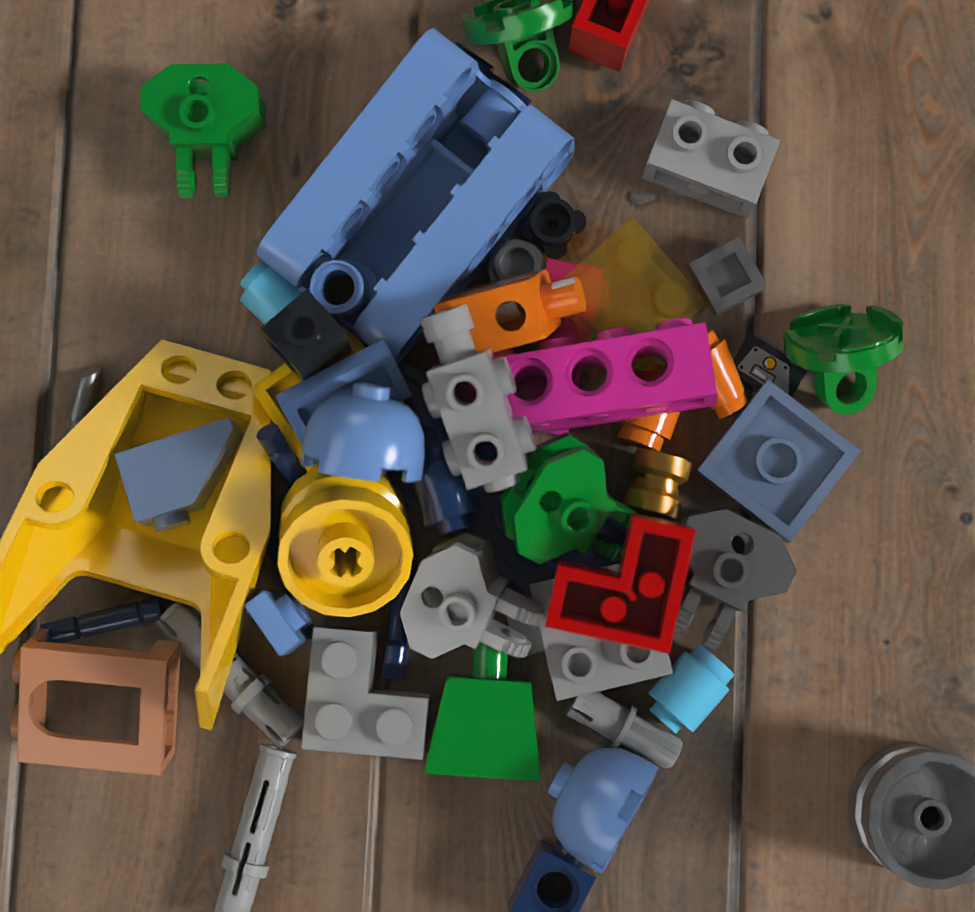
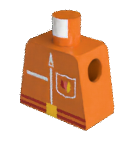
M546 269L464 288L434 305L435 312L438 313L467 303L475 326L469 331L476 351L490 347L492 353L547 338L561 326V317L586 311L585 294L579 278L575 276L551 283ZM519 304L523 307L525 313L521 311Z

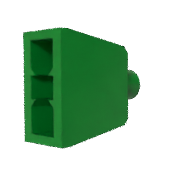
M480 642L476 649L473 648L471 675L448 674L426 761L425 774L540 781V764L531 682L528 679L507 678L508 655L505 652H500Z

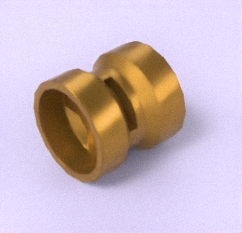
M637 448L632 462V468L637 474V478H634L633 484L625 488L621 504L644 514L677 520L682 504L678 497L679 490L677 488L678 485L688 481L692 463L667 453Z

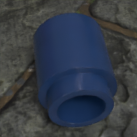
M443 445L425 450L422 479L411 482L424 528L437 527L439 536H445L473 527L471 516L482 512L475 488L467 490L462 474L458 476L452 475L445 458Z

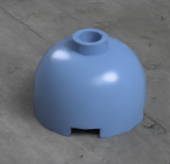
M356 382L353 383L352 394L331 396L317 407L306 427L300 465L313 466L314 463H319L318 472L323 474L379 482L380 475H385L387 469L403 470L402 480L404 482L419 481L422 479L425 456L424 431L419 417L408 405L389 399L390 387Z
M607 747L588 752L575 767L564 762L548 791L549 795L557 799L552 815L554 833L564 849L581 863L603 874L619 846L618 842H620L644 800L659 767L634 753L621 748Z

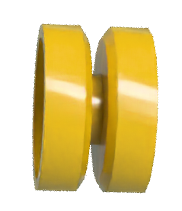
M315 467L297 479L291 486L281 506L277 565L284 586L302 605L323 615L353 617L376 611L394 599L409 579L413 548L409 533L408 511L402 492L386 474L380 475V482L323 474L318 472V467Z

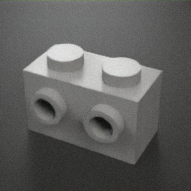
M672 99L641 179L747 218L758 201L781 140L768 136V131L757 123L745 120L734 123L715 116V111L701 102L685 100L681 103Z

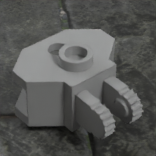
M468 529L437 544L433 548L431 555L421 561L400 610V616L410 649L430 659L463 644L476 649L480 642L500 652L503 651L512 657L524 658L527 656L532 642L529 641L525 634L494 620L495 613L498 611L515 620H519L521 623L539 626L545 617L546 610L534 600H530L526 596L507 587L510 579L500 575L490 539Z

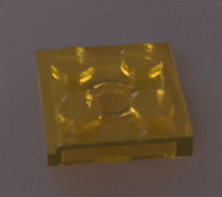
M633 216L561 279L577 276L582 284L586 300V311L565 316L564 318L586 342L596 341L598 333L615 328H629L632 330V334L656 331V324L674 318L691 319L707 305V302ZM648 357L639 360L635 365L634 370L640 364H642Z

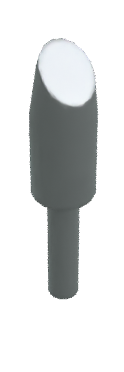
M100 367L89 368L79 375L67 420L72 421L70 431L95 407L100 383Z

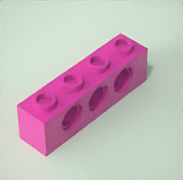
M674 318L656 324V331L632 334V330L629 328H615L598 333L596 341L573 344V340L570 338H555L539 343L537 345L538 350L515 354L514 349L509 348L493 353L495 360L506 357L516 385V392L508 394L507 397L514 418L525 415L533 435L717 406V388L706 323L692 324L689 318ZM653 356L663 360L667 365L664 375L654 381L639 379L633 373L637 362L642 358ZM588 366L600 367L607 373L604 384L593 391H584L575 386L577 374ZM540 376L546 379V390L538 399L525 401L517 397V388L526 377ZM467 381L470 402H473L477 398V389L471 382Z

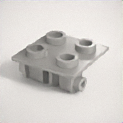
M619 564L601 568L618 571ZM554 579L529 584L532 599L546 610L545 617L541 625L539 624V629L557 701L673 674L667 653L545 627Z

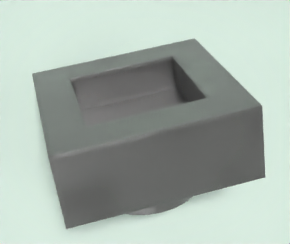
M740 237L692 261L686 268L713 317L722 314L767 288L766 282Z

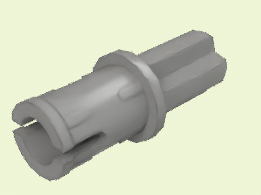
M599 691L574 697L566 712L567 717L600 733V735L611 740V747L617 748L621 744L662 768H671L683 746L681 739L637 715L638 708L631 705L627 708L604 696Z

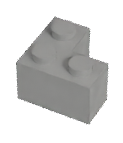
M322 625L313 627L301 749L423 760L426 753L431 694L373 689L378 630Z

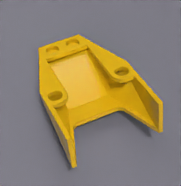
M161 339L38 463L0 540V654L70 580L78 576H89L190 605L201 614L200 679L195 690L200 728L212 731L248 612L244 605L252 599L271 536V459L257 439L258 431L264 426L271 424V418L250 389L255 383L271 373L270 369ZM229 417L239 425L242 438L204 509L189 513L190 523L175 529L156 532L154 525L145 526L134 521L116 461V453Z

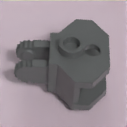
M728 509L690 516L680 521V523L691 525L696 529L684 585L686 590L681 598L674 632L681 635L689 627L702 595L719 603L712 620L708 623L703 633L702 646L713 652L716 651L722 642L736 611H744L749 600L787 593L797 572L780 535ZM735 535L743 541L744 547L740 554L736 553L732 548V539Z

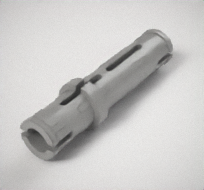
M176 602L163 613L155 626L172 641L181 642L183 653L200 669L201 618L189 605ZM235 652L223 692L233 702L230 706L238 716L244 713L280 750L304 726V719L290 708L270 687L273 681L265 673L259 676Z
M260 744L259 757L248 795L245 799L231 852L224 853L221 867L226 869L214 912H251L260 878H267L270 864L265 860L277 817L280 813L292 764L297 756V753L286 748L279 750L275 745Z

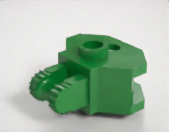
M228 63L169 64L140 87V111L153 129L169 140L170 146L176 153V183L179 198H194L197 189L196 161H212L211 184L215 197H230L232 160H238V149L266 127V104L259 98L258 86ZM204 79V80H206V81H204V82H198V81H195V80Z
M563 433L537 444L535 451L527 453L530 463L526 471L519 473L521 481L506 488L500 497L505 535L515 541L516 550L520 555L538 564L574 549L584 554L590 549L617 563L621 558L623 548L619 546L616 540L608 535L600 534L599 531L608 517L624 528H627L630 512H636L614 500L606 492L603 460L586 443L568 433ZM535 476L534 481L527 490V483L529 479Z

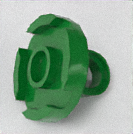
M486 0L473 6L475 17L472 14L465 13L460 16L465 37L469 44H497L503 71L507 79L524 90L538 92L552 85L560 69L559 55L552 28L572 18L577 12L575 0ZM538 48L544 57L543 69L537 77L525 80L518 71L519 59L528 49Z

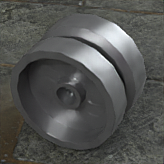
M902 743L882 749L860 767L850 787L848 817L855 839L868 855L895 875L917 887L945 890L972 881L975 878V765L953 753L942 751L929 745ZM927 807L925 817H920L922 811Z

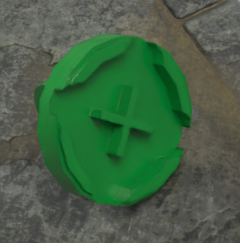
M845 304L815 308L799 314L790 322V329L784 330V354L791 363L807 370H813L815 393L824 405L841 415L854 414L862 410L872 400L876 392L877 367L892 361L903 351V321L892 311L873 305L866 306V314L852 313L851 305ZM855 372V382L851 389L842 395L836 396V387L839 381L845 375Z

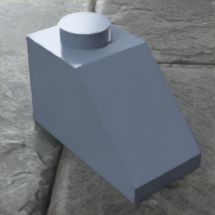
M229 417L116 453V461L134 521L145 526L154 525L156 532L175 529L190 523L189 513L204 509L242 438L239 425Z

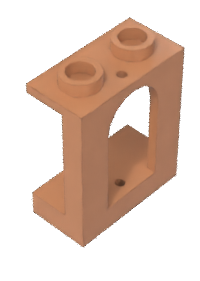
M40 628L16 650L12 663L13 682L19 683V703L13 710L10 722V736L12 739L18 740L17 762L161 776L175 753L181 642L157 640L148 652L49 642V629ZM65 680L141 688L138 742L65 735L48 731L46 729L47 681Z

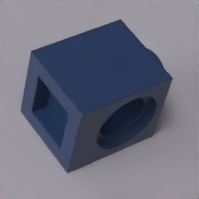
M558 838L554 846L540 839L508 901V912H579L596 879L595 873L592 868L581 863L567 852ZM557 871L565 874L570 879L569 889L559 898H547L538 891L537 884L546 873Z

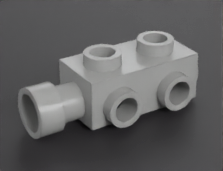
M467 303L420 319L427 343L434 342L441 364L432 366L426 372L429 382L422 384V389L430 414L434 419L442 417L450 440L443 441V450L452 475L458 476L462 474L467 490L484 485L487 493L499 491L521 481L519 473L526 471L530 463L527 453L535 451L536 444L527 417L523 415L514 418L507 395L516 392V385L506 357L495 360L490 347L476 351L469 331L475 326ZM460 381L471 382L477 389L476 400L469 403L459 400L455 394L456 384ZM481 441L492 442L498 450V457L492 461L480 459L476 454V444Z

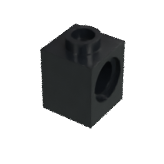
M308 289L260 328L269 347L300 382L340 362L352 352L348 334Z

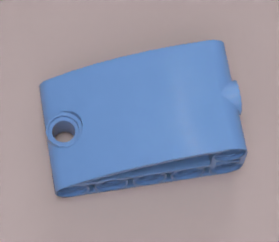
M432 28L415 43L268 230L257 248L256 255L302 293L308 289L335 320L366 345L371 346L383 339L397 364L425 335L420 319L435 314V304L469 286L487 265L493 251L500 244L508 240L519 226L520 220L526 217L538 203V197L542 193L547 192L560 176L574 155V137L533 105L526 106L501 83L493 79L489 80L479 70L476 60L439 31ZM341 276L352 277L355 288L351 299L344 304L333 305L328 296L331 283Z

